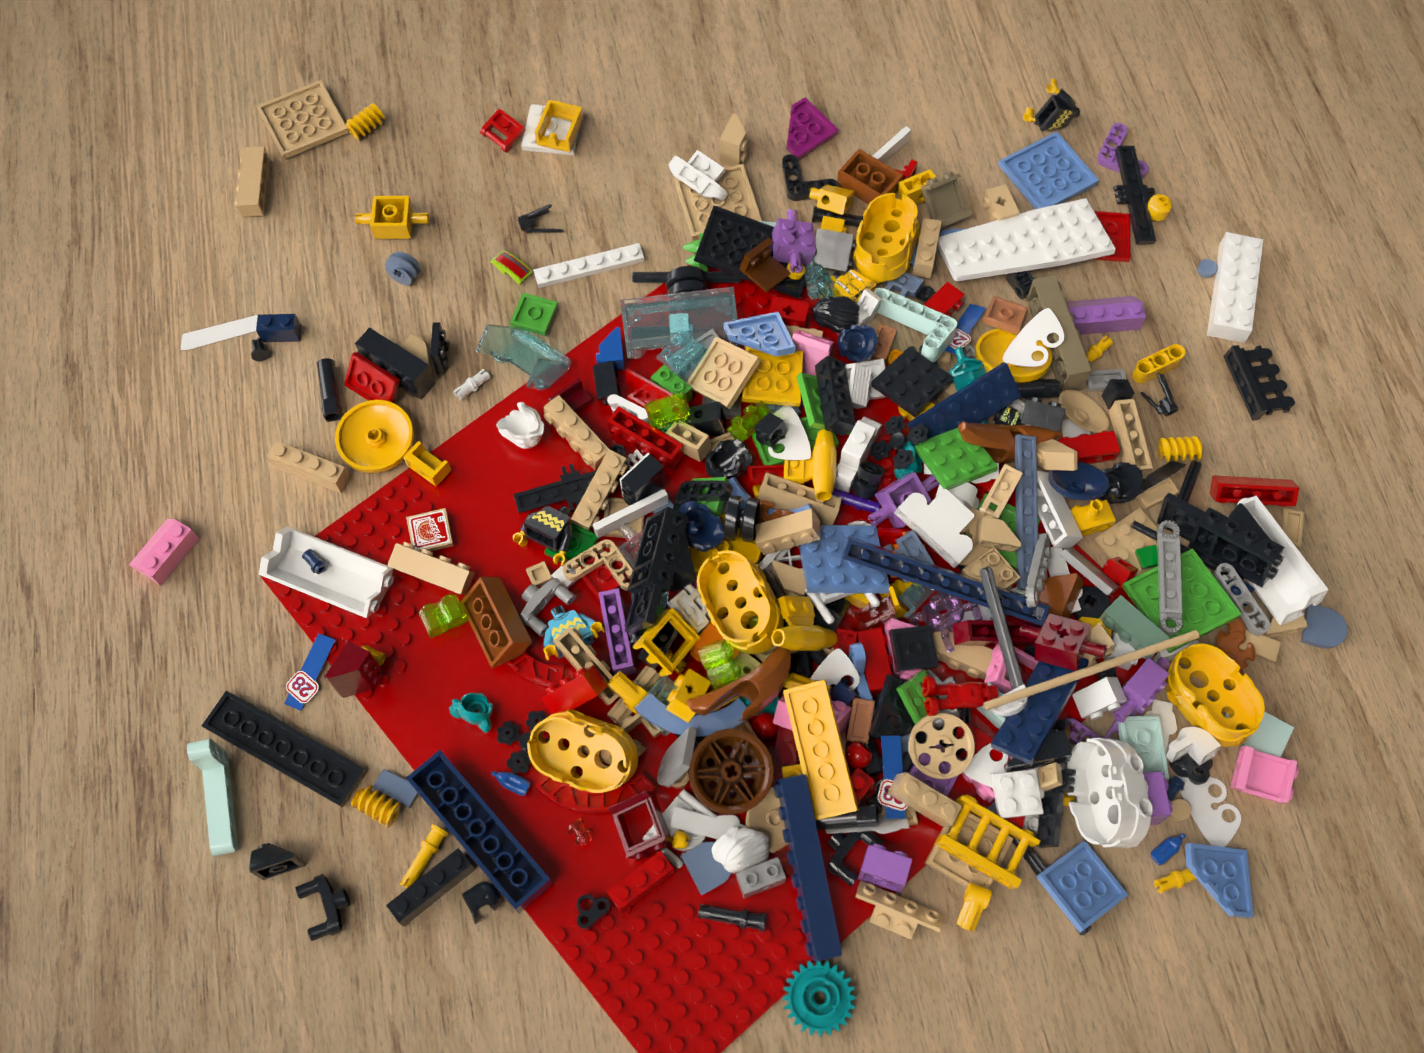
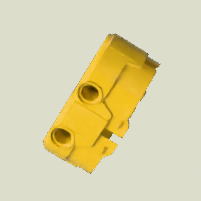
M895 193L884 194L873 199L863 214V221L861 220L857 230L853 260L858 272L875 283L894 280L908 271L921 232L917 218V206L911 198L902 195L901 200L895 199Z
M735 551L717 552L716 554L718 555L711 559L709 557L706 559L697 576V587L701 601L708 611L713 626H716L728 646H732L740 652L758 654L769 651L774 645L771 635L774 630L783 628L784 619L779 603L767 582L765 574L758 564L755 565L740 553ZM729 568V571L726 574H723L725 569ZM738 584L737 589L732 591L733 586ZM747 601L746 606L740 609L741 604ZM726 612H729L728 616L725 619H722L723 615ZM758 616L757 625L752 629H747L748 620L751 617Z
M1194 644L1181 650L1167 669L1169 675L1165 679L1167 682L1165 686L1166 695L1169 701L1179 709L1192 726L1210 733L1223 747L1239 746L1248 741L1260 727L1259 723L1262 721L1265 712L1263 698L1246 673L1242 676L1238 672L1240 666L1222 650L1208 644ZM1179 663L1184 664L1187 669L1180 667ZM1196 677L1200 679L1204 687L1197 688L1193 686L1190 678ZM1223 685H1228L1231 690H1227ZM1207 696H1212L1215 702L1210 701ZM1222 712L1229 714L1230 718H1225Z
M568 709L553 714L538 723L530 733L527 745L529 758L539 772L552 778L554 781L570 784L569 786L581 791L602 793L614 790L625 784L634 775L638 765V753L635 743L622 727L608 724L575 710ZM544 731H547L549 733V741H546L544 739ZM564 738H566L569 741V748L564 747ZM583 745L589 748L588 756L582 751ZM602 749L611 753L613 758L611 766H606L600 761L599 755ZM577 766H580L582 768V776L576 773Z

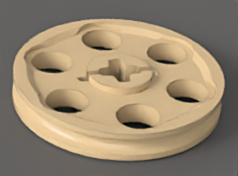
M938 713L936 716H926L916 723L909 736L908 750L912 762L922 773L936 779H949L961 774L969 766L973 759L975 744L971 730L961 719L951 714ZM936 718H941L944 721V727L939 731L935 730L932 725ZM957 726L962 727L964 730V735L960 739H956L953 736V729ZM919 731H924L927 734V740L922 744H919L915 738ZM939 740L946 744H954L944 747L943 752L937 748H929L930 746L938 745ZM959 748H964L967 751L965 760L959 761L956 758V751ZM927 753L930 756V762L927 765L919 763L918 758L920 754ZM944 761L950 765V770L946 774H942L939 771V764Z

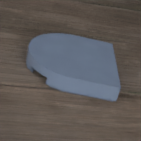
M1313 604L1306 608L1305 620L1308 627L1302 631L1301 643L1330 649L1340 645L1345 640L1348 628L1344 618L1338 612L1322 606H1314Z
M703 842L680 855L701 895L724 883L731 874L724 868L722 863L715 861L713 858L712 847L716 842Z

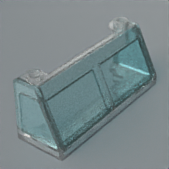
M734 287L620 300L627 358H641L646 350L689 345L712 328L720 339L734 346L739 345L729 341L724 330L725 322L738 320Z

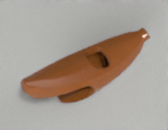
M963 421L958 426L961 437L966 443L982 446L993 461L999 464L1015 462V436L1017 434L1035 436L1036 444L1050 439L1056 440V438L1063 436L1062 429L1058 432L1032 425L980 424Z
M777 646L756 669L713 692L687 699L690 710L705 716L731 699L742 696L748 699L751 704L742 712V718L738 721L752 718L765 709L785 686L790 673V650Z

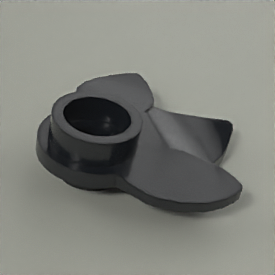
M1188 753L1180 757V760H1175L1172 763L1169 762L1175 774L1180 777L1189 778L1195 785H1201L1208 781L1210 777L1209 770L1213 766L1212 758L1202 765H1198Z

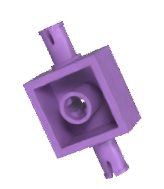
M790 209L786 213L787 219L778 218L773 229V255L776 261L790 263L791 272L794 273L795 267L796 273L802 271V264L810 265L816 252L814 223L798 221V211L795 209L793 215V209Z
M915 472L905 474L874 494L882 508L868 516L869 521L873 519L870 523L876 527L888 518L894 528L906 526L894 514L896 509L904 502V498L906 500L912 493H921L926 498L927 505H929L932 500L927 492L939 486V482H934L936 480L934 475L921 482Z
M1160 657L1155 663L1148 658L1123 687L1122 690L1127 701L1120 704L1121 708L1113 713V717L1118 722L1123 723L1128 716H1135L1136 713L1141 715L1167 685L1165 679L1169 673L1166 670L1170 667V662L1167 659Z

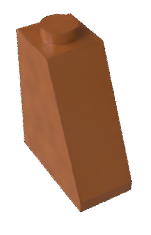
M1077 573L1047 577L1044 580V591H1041L1039 600L1046 602L1050 606L1046 619L1049 613L1070 618L1083 586V579Z

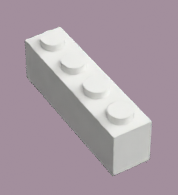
M1037 471V509L1040 520L1053 547L1071 548L1083 536L1064 497L1050 485L1048 481L1049 473Z

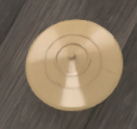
M1065 390L1060 394L1059 402L1062 404L1061 408L1066 409L1065 414L1073 423L1087 431L1096 433L1108 429V415L1092 397L1077 390Z
M774 787L770 788L766 797L756 807L747 811L746 828L765 833L769 839V852L780 853L789 850V846L783 838L785 826L784 821H781L779 817L778 807L781 806L779 798L775 796Z

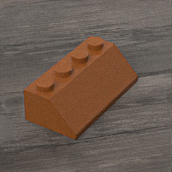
M480 577L461 600L460 604L491 668H495L522 655L532 643V640L500 577Z

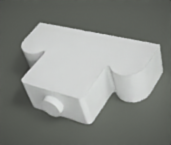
M867 417L857 421L842 449L840 463L836 467L835 489L850 493L859 465L867 460L872 450V444L876 442L881 433L882 424Z
M944 489L929 505H927L924 495L912 493L894 512L953 568L973 548L970 537L963 534L960 535L959 533L974 518V514L965 506V503L960 498L952 495L947 489Z

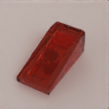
M890 596L880 599L878 607H873L870 604L854 612L860 631L875 629L897 615Z

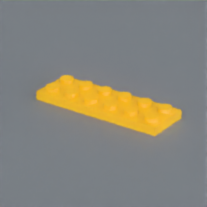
M821 680L783 690L803 775L806 774L815 820L858 811L827 681Z

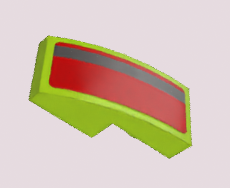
M504 250L491 260V263L503 275L507 272L518 284L522 283L533 272L522 261Z

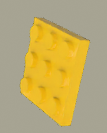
M746 346L745 351L759 357L761 362L742 390V402L800 407L801 392L796 376L802 373L803 351L795 350V353L774 356Z

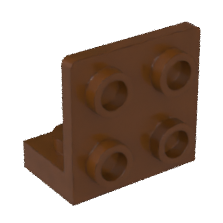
M767 238L746 253L739 268L740 271L765 292H769L790 275V272L771 256L774 241L770 238Z

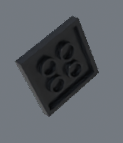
M909 346L871 381V386L916 418L954 382V377Z

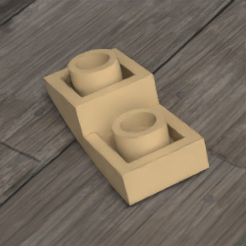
M1246 630V641L1239 648L1245 650L1250 642L1255 648L1256 656L1269 662H1276L1281 642L1264 635L1255 636L1249 630Z

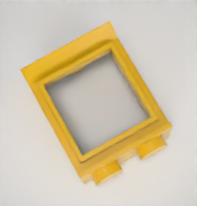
M548 100L535 130L537 145L570 153L571 145L583 120L582 107ZM552 117L572 121L565 141L558 139L555 133H551L549 137L545 136Z
M670 608L662 611L655 623L644 632L632 647L635 650L643 647L649 653L646 660L651 664L658 663L663 668L658 673L662 677L673 673L674 668L700 637L696 633L695 628L684 621L680 612ZM668 621L686 639L670 660L652 642V639Z

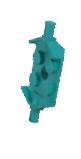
M962 347L954 349L958 360L948 372L954 377L957 391L986 373L983 362L978 359L965 357ZM986 419L980 424H987Z

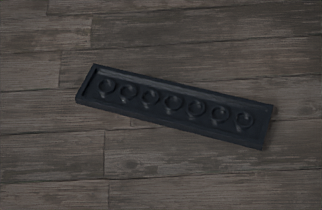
M225 691L201 725L209 732L340 807L344 806L366 772L361 766L228 691Z

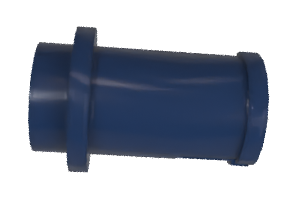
M308 549L302 554V558L309 564L313 573L321 574L326 570V562L321 560L312 549Z
M1177 776L1170 778L1168 783L1167 796L1168 800L1170 799L1171 801L1179 791L1184 790L1183 786L1185 783Z

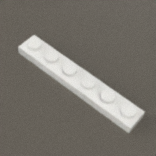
M637 243L533 270L538 288L641 263L644 262V256L640 244Z

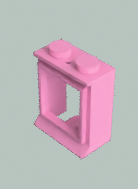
M998 644L992 651L990 666L986 670L987 676L984 683L990 682L992 685H996L999 691L1006 694L1012 691L1010 681L1004 679L1007 670L1000 644ZM1014 647L1017 661L1034 670L1039 661Z

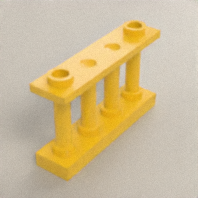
M966 795L957 798L956 803L960 804L962 809L950 833L938 836L934 845L1011 890L1018 888L1022 879L1016 877V870L1028 845L1030 847L1039 845L1040 840L1035 838L1033 832L1027 829L1022 830L977 804V800L973 797ZM971 811L981 817V820L969 845L964 846L958 842L957 837ZM989 823L1001 830L988 857L985 856L984 858L977 854L978 851L976 849ZM1010 834L1020 840L1008 867L1003 869L997 865L996 859Z

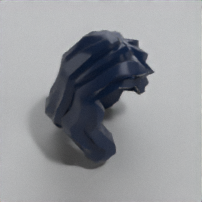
M866 324L861 327L851 325L850 329L844 328L841 330L837 340L839 354L845 358L847 357L848 360L855 361V363L870 360L876 352L877 344H879V337L876 331Z
M692 500L680 506L679 511L688 516L685 532L689 546L698 551L706 552L724 541V526L720 517L712 514L705 504L698 505L696 501Z

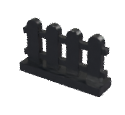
M1239 345L1232 346L1223 357L1252 421L1259 420L1265 413L1271 415L1273 411L1283 410L1284 413L1289 412L1290 408L1295 404V400L1290 396L1284 397L1283 395L1287 388V383L1283 380H1277L1275 377L1280 372V368L1276 364H1269L1268 362L1272 357V351L1268 348H1262L1261 345L1256 346L1254 350L1247 351L1244 348H1240ZM1261 362L1262 365L1253 367L1251 363ZM1268 377L1269 382H1259L1260 378ZM1276 394L1277 398L1267 399L1266 395Z

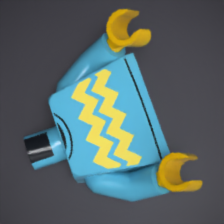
M562 606L553 608L551 613L554 619L548 622L549 628L545 631L543 645L546 659L549 660L550 655H556L559 659L564 657L554 645L553 640L567 628L571 627L572 630L576 628L583 636L581 639L583 643L588 645L594 642V637H598L597 633L599 631L606 632L601 622H595L582 613L577 614L575 610L565 613Z

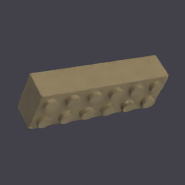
M1055 275L1033 279L1026 301L1033 318L1046 308L1051 309L1057 317L1064 332V340L1059 346L1050 348L1052 352L1051 368L1055 379L1061 384V393L1065 390L1080 391L1084 389L1092 372V364L1087 360L1086 348L1081 344L1079 330L1075 328L1073 315L1069 313L1067 308V299L1062 295L1061 283L1057 282ZM1050 333L1047 336L1049 343H1056L1059 340L1057 333Z

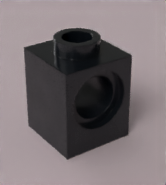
M1110 379L1101 396L1107 408L1111 409L1116 400L1131 399L1134 391L1128 379Z
M770 412L754 427L757 441L771 448L787 433L784 420Z

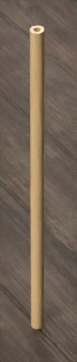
M1197 630L992 699L983 703L984 708L988 711L1198 639L1199 633Z

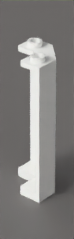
M1258 497L1243 498L1237 505L1242 503L1268 537L1285 547L1282 552L1284 559L1280 566L1276 567L1279 571L1273 580L1269 579L1262 588L1248 581L1255 588L1254 591L1281 626L1299 619L1304 615L1303 610L1309 605L1313 604L1316 606L1322 602L1328 592V588Z
M288 526L276 532L273 550L261 557L259 575L365 618L377 612L394 579L392 576L393 568ZM312 549L321 560L326 562V570L323 573L316 574L311 571L309 564L302 558V554L306 550Z

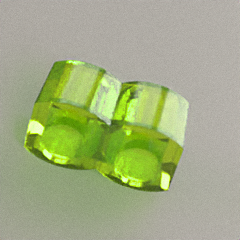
M457 595L444 596L440 602L427 604L418 612L430 638L468 621Z
M725 639L705 645L698 651L702 664L707 670L709 680L715 690L741 677V666L733 659V647Z

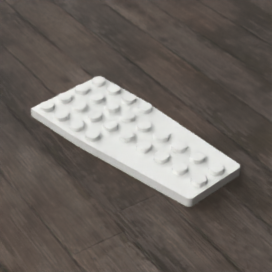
M1086 198L1021 213L1019 216L1000 221L996 220L939 237L937 247L955 281L1061 266L1114 254L1116 249Z

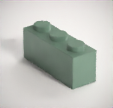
M1121 595L1099 618L1105 627L1112 629L1118 634L1121 641L1129 644L1135 651L1170 638ZM1155 653L1142 658H1145L1146 660L1148 658L1151 659L1155 655Z

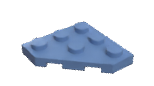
M779 312L724 323V330L729 341L774 356L795 353V345Z
M1195 843L1185 844L1187 868L1228 916L1253 918L1247 850Z

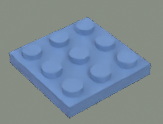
M1085 840L1036 876L1079 933L1128 896L1127 892Z

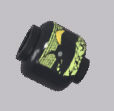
M1009 405L996 412L992 419L995 421L994 424L999 425L1022 424L1020 423L1021 412Z

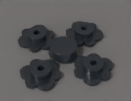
M892 416L884 424L885 429H887L886 433L888 435L893 434L890 438V443H886L885 440L873 443L870 455L876 461H881L883 457L889 456L891 448L899 450L897 455L893 457L894 467L896 469H907L914 462L915 458L912 456L911 450L906 451L902 448L906 445L907 440L914 445L919 444V442L924 443L928 438V428L919 423L916 427L910 428V433L906 437L901 433V430L906 427L904 417Z
M542 710L538 711V713L531 711L528 714L529 719L526 720V726L529 727L530 732L523 733L521 737L518 732L519 727L512 725L509 721L504 722L502 727L497 729V741L499 743H506L507 746H511L513 742L519 741V746L523 749L518 753L512 752L511 758L506 762L507 767L512 769L514 774L519 772L524 774L529 770L528 765L531 764V760L526 751H528L527 745L530 733L538 723L548 717L545 716Z

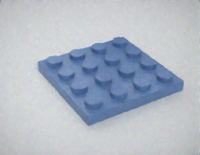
M1057 131L1001 159L998 164L1034 209L1062 204L1099 183V179Z
M820 525V540L799 545L807 593H889L890 586L887 573L842 559V553L848 536L880 546L876 527Z

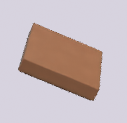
M993 296L983 323L1018 335L1029 307Z

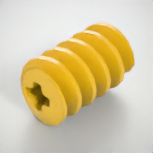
M371 103L369 108H364V112L360 111L358 115L353 116V119H348L345 125L350 134L359 141L358 134L365 137L364 130L370 133V126L376 129L375 123L377 122L379 125H382L381 118L385 120V117L381 110Z
M1185 436L1183 439L1181 437H1176L1175 439L1173 437L1168 439L1162 437L1158 441V457L1160 460L1165 457V461L1169 462L1171 456L1174 462L1178 461V456H1180L1181 461H1185L1186 456H1188L1189 461L1194 459V455L1198 461L1202 458V442L1196 436L1191 438Z
M371 785L366 789L360 788L354 795L351 806L358 808V811L361 813L365 812V815L368 817L372 816L373 820H379V823L386 825L387 828L391 827L399 815L401 803L397 802L393 806V798L386 802L387 795L385 793L379 798L380 791L377 789L371 793L373 789Z

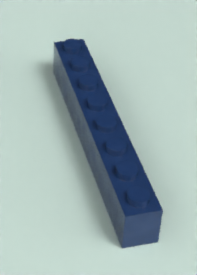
M806 774L775 780L774 793L776 798H779L781 806L778 807L780 820L784 821L785 826L783 838L785 843H788L790 851L787 852L789 865L793 866L794 874L791 876L794 888H797L799 896L796 897V904L798 910L802 911L803 916L801 929L804 934L806 933L807 943H805L806 953L814 961L842 956Z

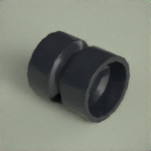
M861 462L856 473L857 476L851 486L853 493L866 499L874 498V494L877 493L879 488L878 484H880L885 473L884 469L873 462Z

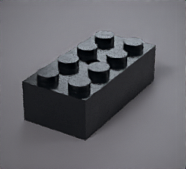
M369 327L356 341L357 353L400 379L398 388L402 387L411 397L416 396L422 400L436 384L429 364Z

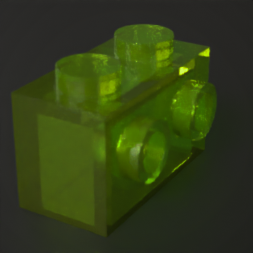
M684 391L647 402L644 405L651 428L657 426L658 429L669 426L668 422L676 421V423L686 421L688 420L687 417L691 414Z
M760 401L755 406L750 404L743 410L745 414L742 417L738 414L730 421L732 425L726 430L734 439H739L741 442L746 440L755 432L754 427L769 412L771 413L763 401Z

